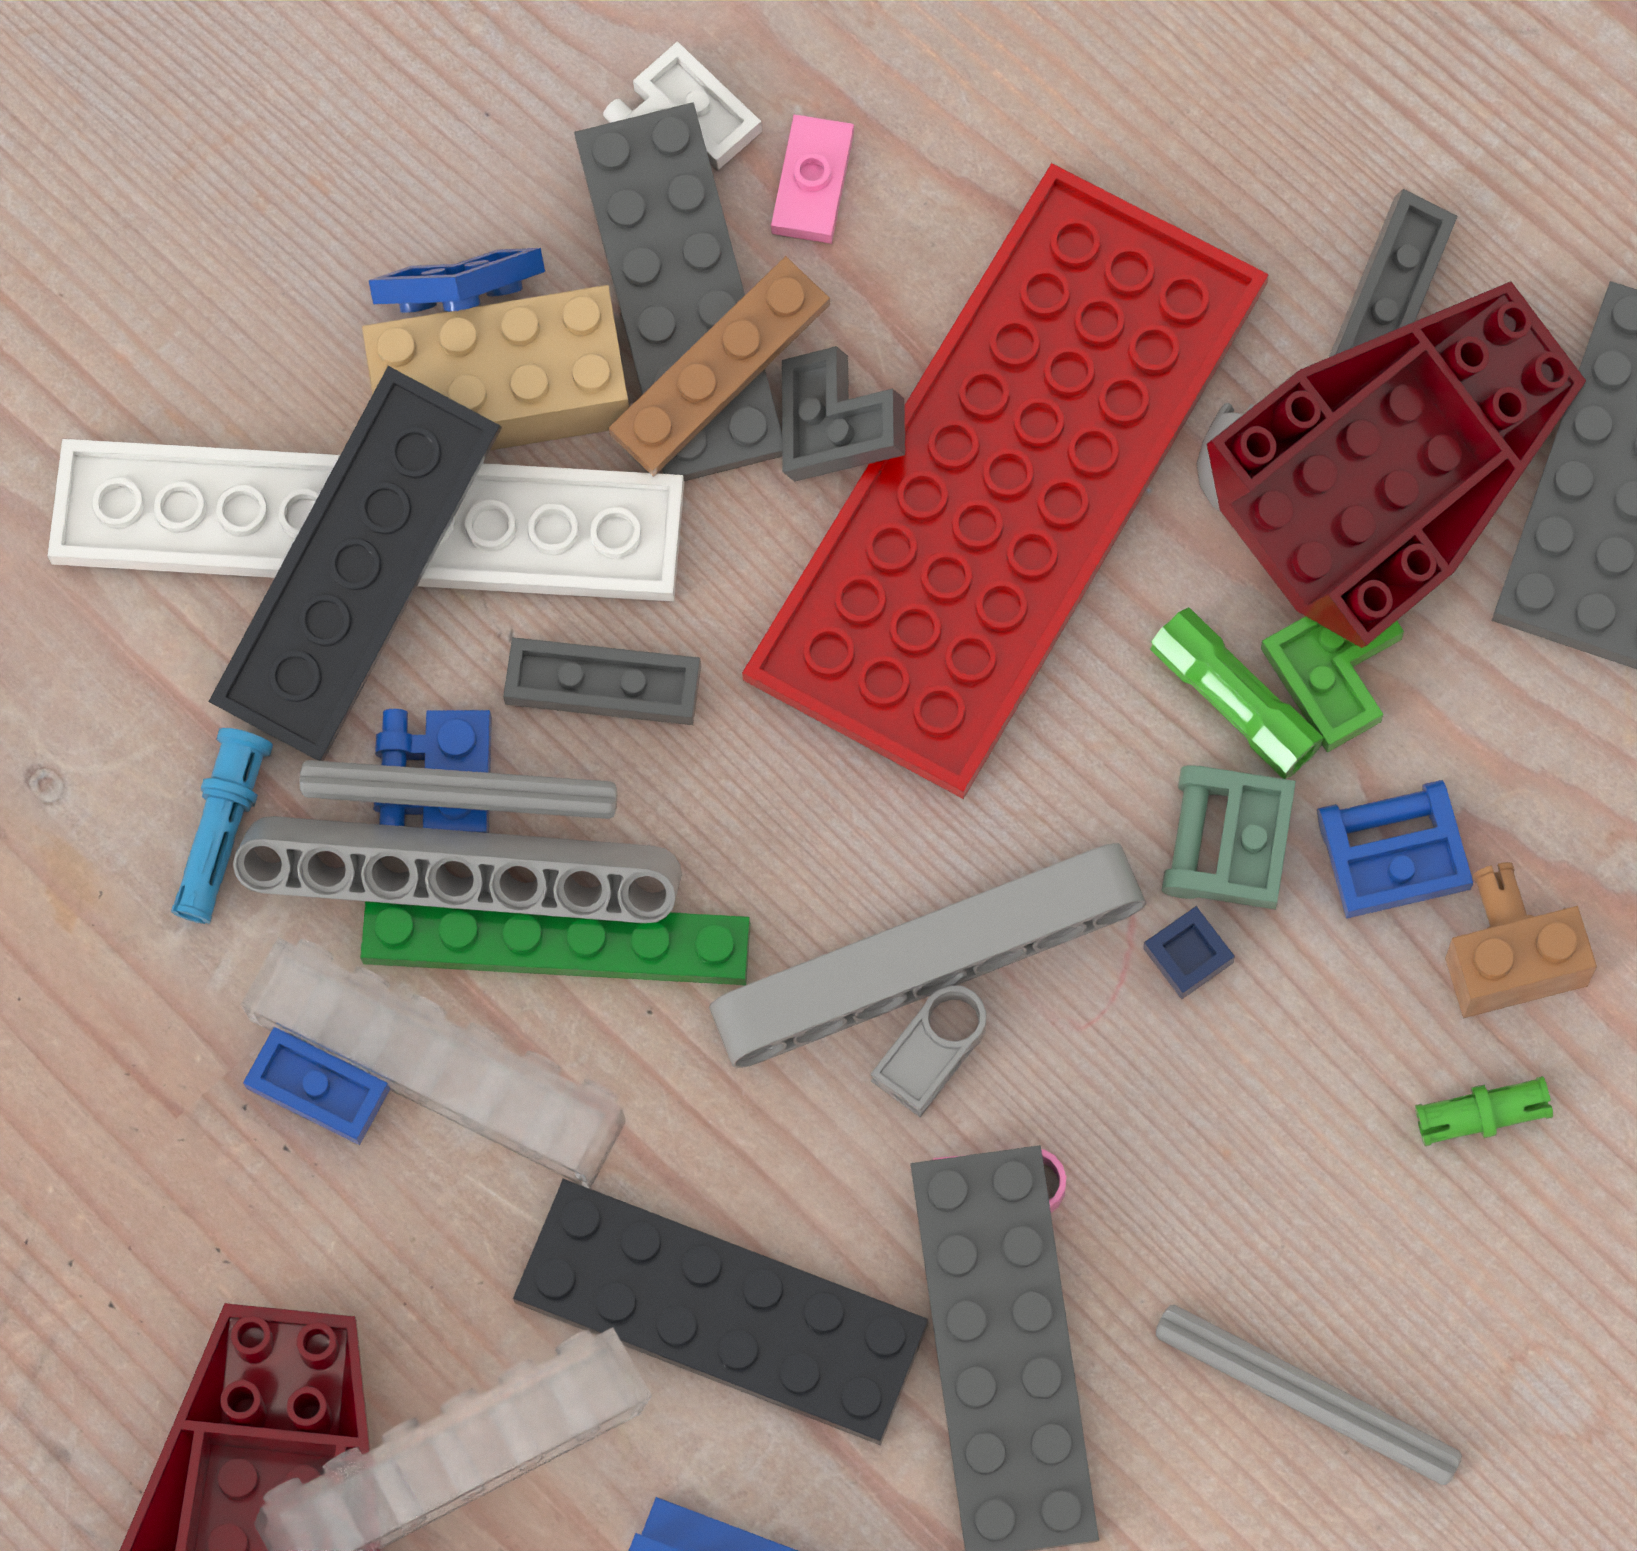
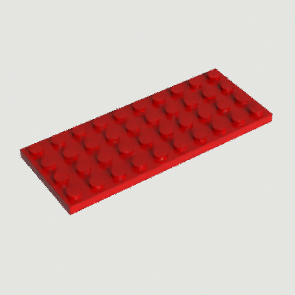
M1051 163L905 403V455L868 464L742 672L743 681L964 799L1265 289L1269 274Z

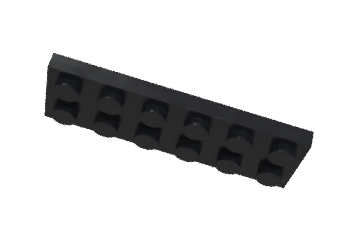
M388 366L208 702L318 761H324L502 427Z
M564 1178L513 1297L515 1304L880 1446L929 1324L928 1319Z

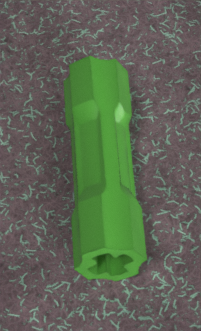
M1190 607L1178 612L1159 630L1151 641L1152 647L1150 650L1183 682L1191 684L1247 738L1250 747L1283 779L1293 776L1322 746L1321 742L1324 737L1291 705L1281 702L1225 647L1223 639Z

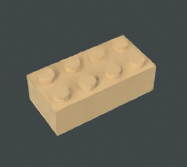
M609 285L362 326L372 395L385 370L390 366L499 424L502 429L490 451L609 431L608 428L629 408Z

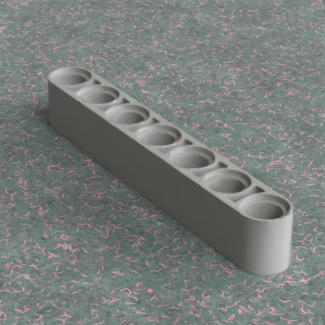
M277 816L263 817L253 822L239 845L233 861L234 872L240 883L249 890L259 893L636 923L658 922L667 917L673 909L682 877L681 865L675 855L667 849L657 846ZM266 846L277 852L281 861L270 863L262 860L254 851V847ZM321 851L333 852L341 857L345 866L339 868L329 867L321 862L317 853ZM385 856L397 857L405 862L409 871L402 873L390 871L383 865L381 858ZM449 861L464 863L469 867L473 875L465 878L456 877L447 871L444 863ZM513 866L526 867L534 873L537 880L528 883L517 881L510 875L508 868ZM578 871L590 872L599 879L601 885L591 888L581 886L574 881L571 874ZM642 876L654 877L662 882L665 889L655 893L647 892L637 885L635 879Z
M1107 844L735 989L713 1001L709 1009L732 1066L735 1068L748 1067L926 998L937 989L949 985H959L1119 922L1140 911L1146 905V901L1121 844Z

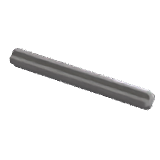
M315 760L305 761L300 772V791L307 798L602 819L614 817L617 808L618 792L616 785L611 781Z
M1170 1305L1165 1310L1157 1325L1156 1336L1159 1340L1441 1485H1447L1452 1480L1461 1462L1462 1454L1459 1450L1176 1305Z

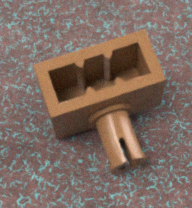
M1510 862L1498 863L1499 871L1495 873L1492 865L1473 874L1490 926L1484 930L1453 937L1445 956L1463 1019L1588 987L1597 968L1578 906L1535 917L1527 915L1514 875L1515 869L1513 863Z

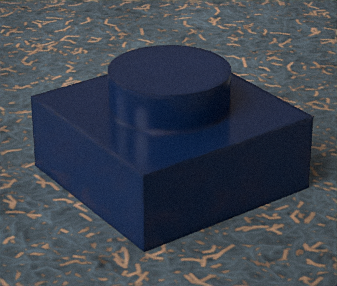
M1197 906L1145 941L1143 948L1181 999L1234 963L1235 959L1234 954Z

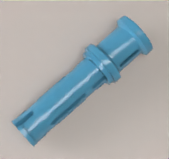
M219 728L216 738L221 743L211 778L203 779L201 786L202 798L206 800L203 815L193 841L179 891L171 909V913L201 924L211 923L216 898L232 852L239 823L243 813L249 812L251 807H254L258 795L253 789L263 757L270 756L273 749V744L265 738L234 728Z

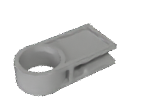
M949 985L937 989L928 997L922 1009L872 1071L871 1076L873 1078L871 1082L918 1117H921L972 1050L980 1044L986 1031V1010L982 1000L974 991L963 986ZM948 1000H961L970 1004L976 1011L978 1026L975 1032L966 1039L947 1041L939 1037L931 1029L930 1016L933 1009L940 1003Z

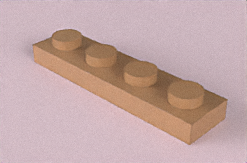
M785 256L608 428L609 434L654 477L830 306V297Z

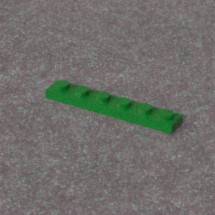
M365 901L360 959L365 965L746 985L751 923L750 917L670 912L667 917L658 922L636 923Z

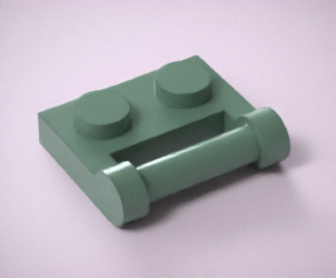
M1183 766L1180 769L1178 782L1179 790L1183 791L1173 861L1171 869L1164 871L1162 892L1169 896L1183 899L1205 898L1276 910L1296 781L1204 766ZM1215 794L1228 796L1217 871L1216 874L1199 872L1197 868L1208 797Z

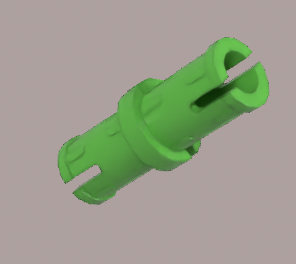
M1543 1076L1537 1077L1535 1080L1487 1090L1485 1085L1471 1087L1472 1094L1425 1105H1415L1416 1116L1420 1120L1418 1121V1126L1424 1146L1480 1132L1483 1138L1497 1135V1128L1541 1118H1553L1552 1106L1548 1104L1551 1099Z

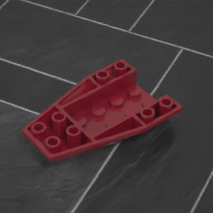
M1512 281L1300 369L1207 443L1219 509L1297 612L1363 648L1456 571L1581 390L1586 379Z
M224 1303L119 1551H381L356 1317Z

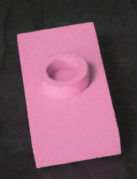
M793 115L771 222L772 234L832 244L854 137V124Z

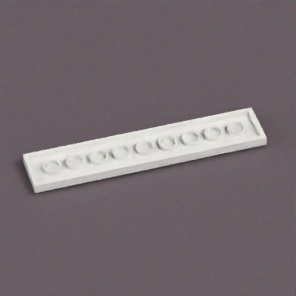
M62 439L48 558L52 565L275 578L340 455ZM483 463L418 586L674 602L684 494L683 475L656 474L653 477L650 473Z

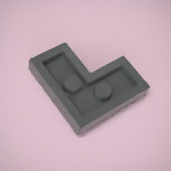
M837 346L782 360V472L794 482L905 455L904 397L893 388L849 399L848 355Z

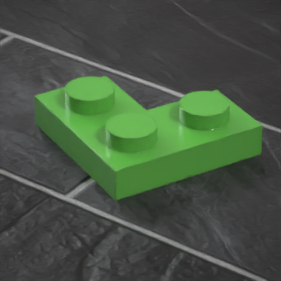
M1305 616L1262 640V652L1306 721L1324 737L1321 744L1327 753L1382 722L1384 714L1353 667L1402 640L1404 631L1398 621H1396L1367 646L1361 648Z

